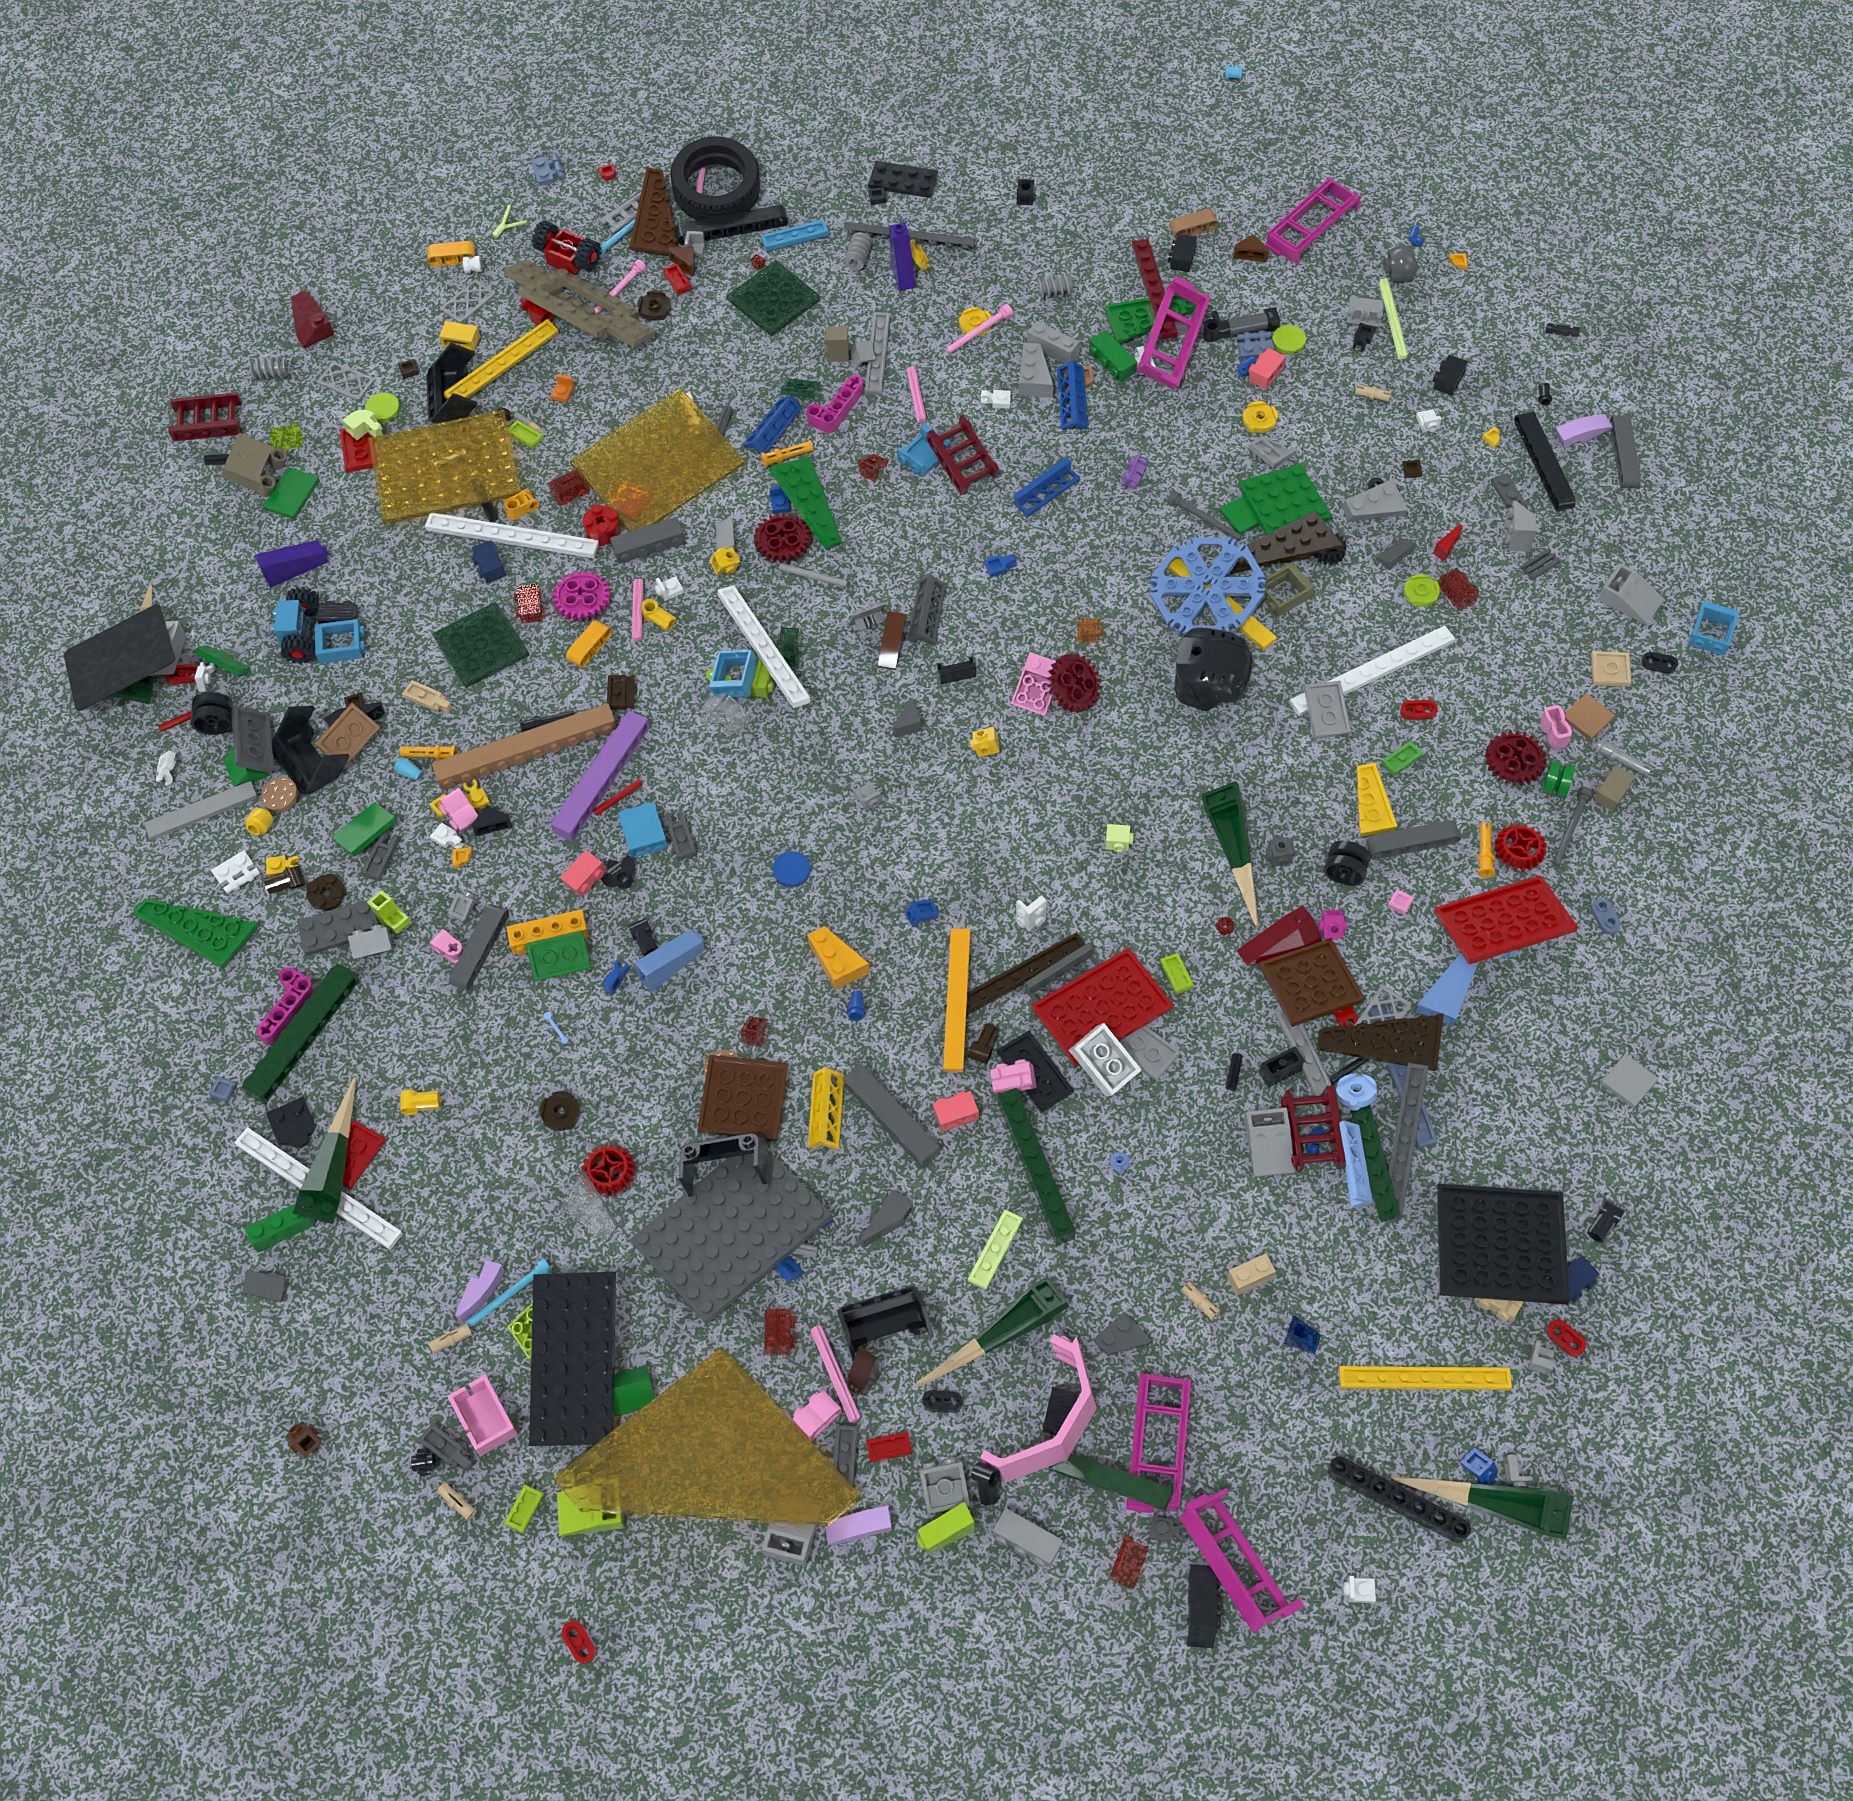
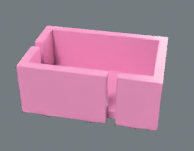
M486 1374L469 1383L474 1393L470 1396L464 1386L447 1396L475 1451L480 1457L518 1435Z

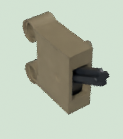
M239 433L230 454L204 455L203 461L205 465H224L222 478L257 491L263 497H269L274 490L275 479L270 475H261L267 462H269L273 469H282L285 465L287 453L282 448H274Z

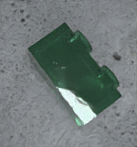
M781 627L780 637L776 639V648H778V651L789 667L800 666L802 649L799 628Z

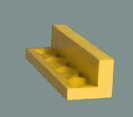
M826 1067L813 1073L808 1147L813 1149L822 1145L832 1149L839 1148L844 1074ZM831 1076L837 1078L836 1087L831 1082ZM830 1094H832L836 1100L834 1106L830 1101ZM830 1112L834 1117L833 1124L828 1119V1113ZM828 1131L833 1136V1142L827 1140Z

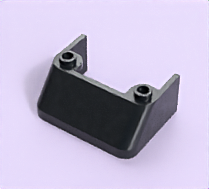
M450 342L430 366L426 376L429 422L438 424L463 421L469 417L472 410L478 405L477 401L452 393L448 399L444 396L446 390L468 375L467 363L475 355V351Z
M313 705L288 707L272 740L274 756L303 795L312 794L336 780L350 757L347 753L323 755L321 758L310 743L314 735V729L308 721L315 709Z
M757 1131L685 1145L680 1151L679 1180L688 1196H693L695 1163L754 1153V1168L763 1185L767 1184L768 1139L763 1132Z
M914 1286L852 1303L837 1310L852 1361H854L855 1354L860 1346L863 1348L868 1347V1341L907 1329L909 1333L914 1335H921L927 1331L930 1338L934 1337L926 1305L917 1287Z

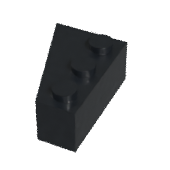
M1190 1564L1187 1617L1188 1647L1213 1648L1216 1629H1221V1615H1217V1609L1221 1608V1595H1217V1589H1220L1221 1582L1209 1565Z

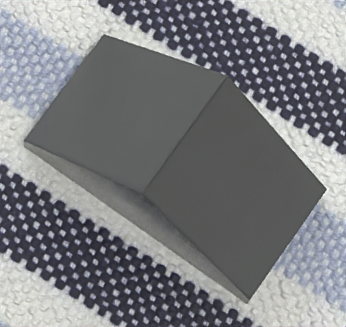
M911 699L893 725V736L896 738L921 731V721L914 701Z

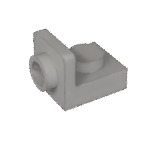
M870 782L854 790L855 796L865 810L873 809L882 802L881 793L879 791L876 792Z
M464 891V893L456 892L448 914L467 921L474 903L478 904L480 900L474 898L475 894Z
M1507 1455L1504 1459L1506 1485L1527 1487L1532 1482V1476H1519L1521 1475L1522 1468L1520 1461H1517V1455Z

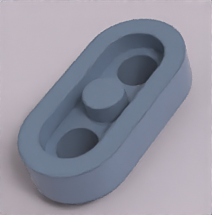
M1596 899L1591 906V912L1601 931L1607 935L1616 934L1621 926V922L1611 903L1606 899Z

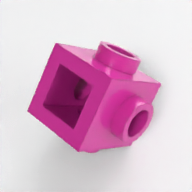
M1341 909L1321 910V920H1318V931L1322 933L1324 938H1331L1332 940L1344 938V931H1347V921L1344 919Z

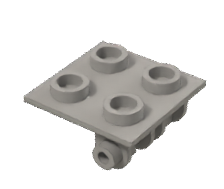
M1350 297L1347 324L1359 325L1361 322L1373 327H1381L1384 300Z
M879 601L870 605L871 608L855 610L849 623L854 622L852 625L853 631L860 632L867 628L869 629L868 617L873 627L875 623L876 625L885 623L887 615L882 613L887 603L881 604Z

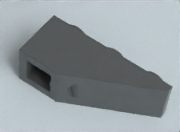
M893 1190L889 1195L886 1194L881 1201L879 1211H875L870 1218L871 1223L868 1228H864L859 1235L860 1246L864 1248L902 1226L914 1209L913 1201Z

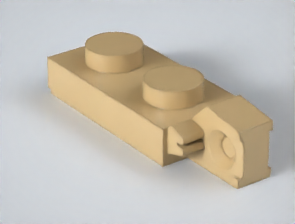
M413 680L402 693L403 698L438 712L440 709L449 713L453 708L441 692Z

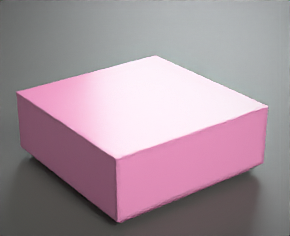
M1396 889L1387 907L1405 915L1414 897Z

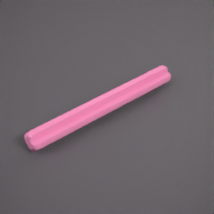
M821 1325L815 1326L811 1329V1334L850 1423L860 1419L859 1411Z

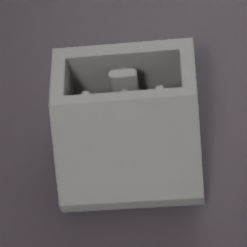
M1513 501L1511 508H1508V519L1504 520V529L1507 530L1505 544H1508V551L1530 552L1537 531L1536 516L1519 502Z

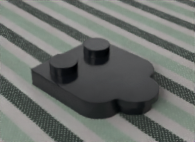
M304 1097L266 1113L275 1138L281 1145L301 1148L308 1142V1136L312 1135L315 1131L316 1125Z

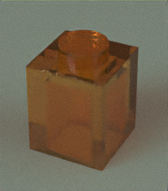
M1078 618L1077 643H1099V637H1103V626H1100V618Z

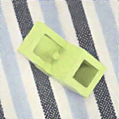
M369 410L355 411L342 420L346 431L356 440L367 432L378 442L384 438L382 426L377 422L375 414Z

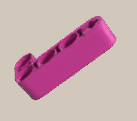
M858 375L850 376L826 408L818 404L809 405L806 409L808 424L826 433L836 431L862 396L863 379Z
M290 967L283 968L278 974L281 984L287 991L257 1028L258 1036L268 1046L275 1044L282 1030L288 1027L293 1016L302 1009L305 1000L310 998L315 992L310 979Z

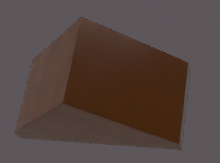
M1251 235L1235 245L1233 259L1266 262L1268 248L1255 235Z
M670 247L668 249L670 261L674 264L678 263L683 271L693 277L695 275L694 247Z

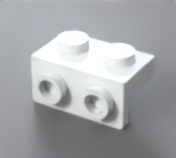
M1041 895L1029 906L1018 900L1016 902L1017 924L1021 928L1025 927L1028 931L1036 925H1042L1046 920L1047 900Z

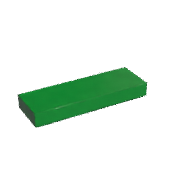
M209 645L196 648V655L237 676L250 672L251 667Z

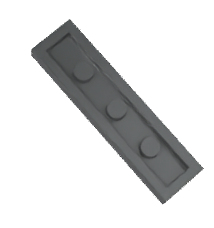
M930 574L918 581L907 640L915 642L922 639L933 645L936 641L946 584ZM934 584L939 587L938 593L934 589ZM931 598L934 599L936 603V608L933 607L931 603ZM928 613H931L933 617V623L930 622ZM926 628H928L931 634L930 637L925 634Z
M1087 943L1025 982V992L1036 1003L1039 1000L1034 995L1035 992L1039 990L1047 991V995H1049V992L1058 990L1050 988L1051 982L1054 980L1063 981L1062 987L1066 985L1065 982L1073 981L1074 979L1066 978L1067 972L1070 970L1079 971L1078 977L1090 971L1091 969L1082 968L1083 962L1089 958L1095 965L1091 969L1100 965L1093 955V947L1090 943Z

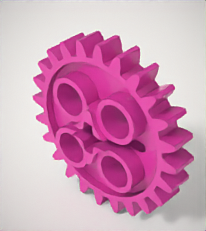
M584 570L581 571V574L574 571L573 576L568 573V578L561 577L563 582L557 581L558 587L553 588L555 593H552L556 611H559L560 616L565 615V619L571 617L572 622L576 618L579 619V622H582L583 618L587 622L589 617L596 619L595 614L602 615L601 610H607L606 605L610 604L609 599H611L607 581H604L603 576L598 577L597 572L592 575L591 570L587 574L584 573Z

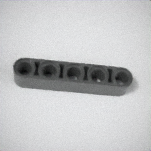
M1611 416L1610 423L1613 429L1610 432L1620 488L1639 487L1641 484V474L1631 417Z
M1448 820L1373 835L1366 839V844L1371 854V859L1376 860L1456 844L1461 840V836L1456 822Z
M489 904L486 907L450 974V985L467 991L471 989L508 919L509 911L493 904Z

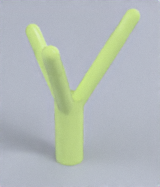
M508 205L502 223L492 235L498 238L505 229L526 224L527 221L524 220L506 225L505 222L511 209V205Z

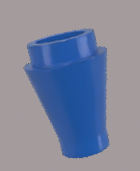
M861 991L851 992L846 1014L853 1021L862 1020L866 1014Z

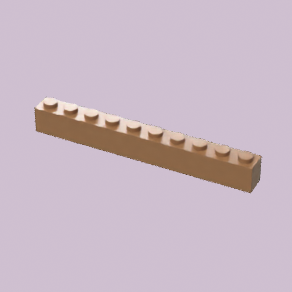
M607 703L433 762L432 766L441 790L445 788L450 789L457 784L470 782L477 777H485L492 772L503 771L510 766L523 764L527 760L538 759L545 754L555 753L569 746H576L580 742L591 741L598 736L611 734L617 727Z

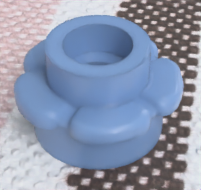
M1117 1152L1110 1158V1165L1116 1171H1124L1129 1167V1157L1126 1154Z

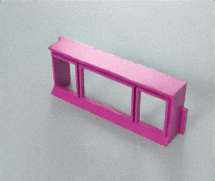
M1329 177L1268 232L1265 246L1278 256L1283 255L1298 264L1301 252L1351 207L1356 210L1361 207V195L1352 193ZM1330 193L1344 203L1340 206L1325 195ZM1321 200L1335 209V211L1311 232L1296 221ZM1290 227L1307 236L1297 246L1281 237Z
M1175 276L1174 280L1166 288L1136 373H1143L1170 387L1172 390L1180 384L1210 300V296L1194 289L1193 284L1178 276ZM1173 294L1196 305L1191 320L1168 309ZM1166 315L1189 326L1177 360L1154 349ZM1151 355L1173 365L1172 375L1148 364Z
M1140 1372L1130 1474L1139 1477L1140 1471L1174 1475V1493L1166 1511L1178 1512L1180 1507L1191 1379L1160 1377ZM1148 1385L1182 1389L1181 1409L1148 1405ZM1146 1412L1180 1416L1175 1468L1141 1464ZM1127 1498L1126 1510L1152 1513V1509L1161 1510Z
M1226 1488L1210 1497L1204 1494L1186 1503L1185 1507L1187 1509L1179 1519L1251 1631L1255 1633L1281 1617L1286 1618L1302 1609L1304 1605L1300 1599L1288 1604L1221 1500L1229 1490ZM1211 1507L1215 1509L1227 1528L1213 1536L1198 1515ZM1229 1535L1233 1537L1261 1580L1260 1583L1247 1590L1216 1543ZM1265 1588L1280 1609L1267 1617L1263 1616L1251 1597Z

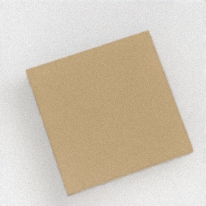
M1592 651L1593 685L1631 686L1629 653Z

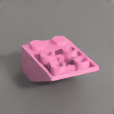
M1030 652L1011 704L1045 716L1055 697L1054 694H1049L1052 688L1047 687V685L1051 684L1047 677L1052 676L1048 670L1053 669L1051 664L1056 663V661Z

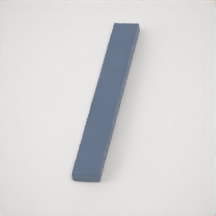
M1388 1004L1380 1005L1383 1015L1391 1014ZM1377 1006L1370 1008V1017L1379 1016ZM1392 1017V1018H1385L1384 1020L1386 1021V1020H1394V1019H1393V1017ZM1380 1019L1372 1020L1373 1023L1380 1021ZM1387 1063L1401 1101L1407 1066ZM1422 1102L1416 1136L1418 1149L1438 1143L1424 1102Z

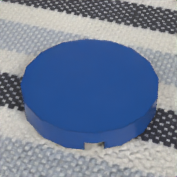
M789 851L782 853L776 858L772 871L780 885L797 887L799 884L807 881L811 868L808 859L803 854Z

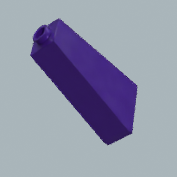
M906 223L889 225L891 268L899 291L915 288L910 236Z
M318 540L254 555L270 588L329 562L327 559V555H329L325 545L321 546Z

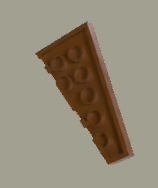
M646 167L629 248L634 251L669 256L668 249L677 246L663 170Z

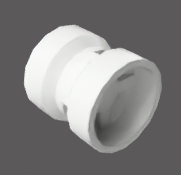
M474 256L471 259L463 257L465 274H469L472 271L482 272L480 256Z

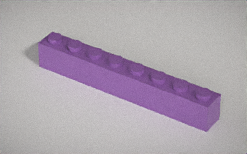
M630 710L625 716H622L616 730L614 729L611 732L607 743L602 745L599 755L592 760L588 771L582 774L579 784L572 789L568 800L563 802L559 813L552 818L551 827L554 834L571 842L574 841L593 813V809L600 803L650 729L647 718Z

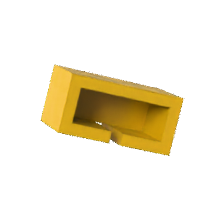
M445 321L439 337L442 347L446 348L450 342L457 345L462 342L460 346L475 351L480 334L477 326Z

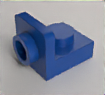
M780 486L770 487L773 514L790 512L788 497Z
M932 899L913 901L906 911L907 920L912 927H917L920 921L937 919L939 916Z
M1475 1447L1460 1461L1461 1466L1478 1478L1479 1483L1482 1484L1491 1483L1498 1473L1494 1461Z

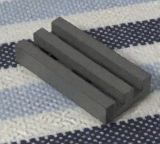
M1548 548L1524 563L1521 569L1534 580L1558 565L1561 559L1559 557L1556 558V554L1551 553V549ZM1552 560V562H1550V563L1547 564L1546 566L1542 567L1541 569H1539V570L1536 571L1535 573H1533V574L1531 573V572H1533L1534 570H1536L1537 568H1539V567H1541L1542 565H1544L1545 563H1547L1548 561Z

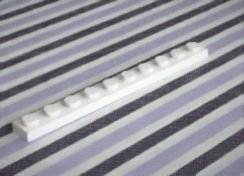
M430 512L425 525L427 531L486 541L492 540V542L593 559L599 546L598 540Z
M733 585L719 589L718 597L791 706L796 708L810 703L809 695L736 587Z
M1443 626L1328 682L1341 681L1343 695L1454 643L1455 638L1447 627ZM1305 693L1290 699V704L1299 717L1308 713Z
M247 1127L234 1142L235 1145L301 1189L310 1169ZM341 1191V1199L336 1214L391 1250L403 1233Z

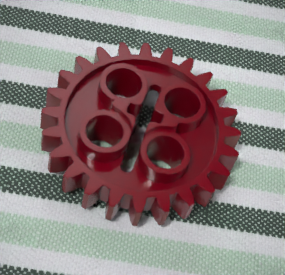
M783 512L782 516L776 513L775 518L769 515L770 520L764 518V524L758 523L759 528H755L754 545L757 552H760L761 557L766 556L767 561L772 558L773 563L776 560H779V563H782L783 560L789 563V559L796 561V556L802 558V553H807L806 548H810L811 533L808 529V524L804 523V519L799 521V516L793 518L792 513L788 517L785 512Z
M1069 653L1055 659L1056 663L1051 664L1053 669L1048 670L1052 676L1047 677L1051 681V684L1047 685V687L1052 688L1049 694L1055 695L1053 701L1058 700V707L1064 705L1063 710L1069 709L1070 713L1083 712L1093 707V703L1098 701L1096 697L1100 696L1097 689L1102 688L1097 683L1101 679L1096 677L1099 672H1094L1096 666H1090L1091 660L1085 661V655L1080 657L1079 653L1074 655Z
M1509 730L1508 735L1504 732L1501 733V736L1496 735L1494 740H1490L1484 758H1487L1485 764L1489 765L1488 771L1494 770L1492 776L1498 775V781L1505 779L1506 785L1509 781L1512 782L1513 786L1516 785V782H1519L1520 786H1523L1524 781L1528 785H1530L1531 780L1536 782L1538 776H1542L1547 762V758H1545L1547 752L1543 751L1544 746H1538L1540 740L1533 741V735L1529 738L1526 737L1527 732L1520 735L1519 730L1516 731V734Z

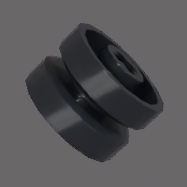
M204 692L192 698L191 704L192 728L205 735L224 734L232 729V699L227 695L217 692Z
M1341 840L1332 843L1323 869L1325 876L1336 883L1347 886L1362 884L1370 862V852L1364 846L1351 841Z

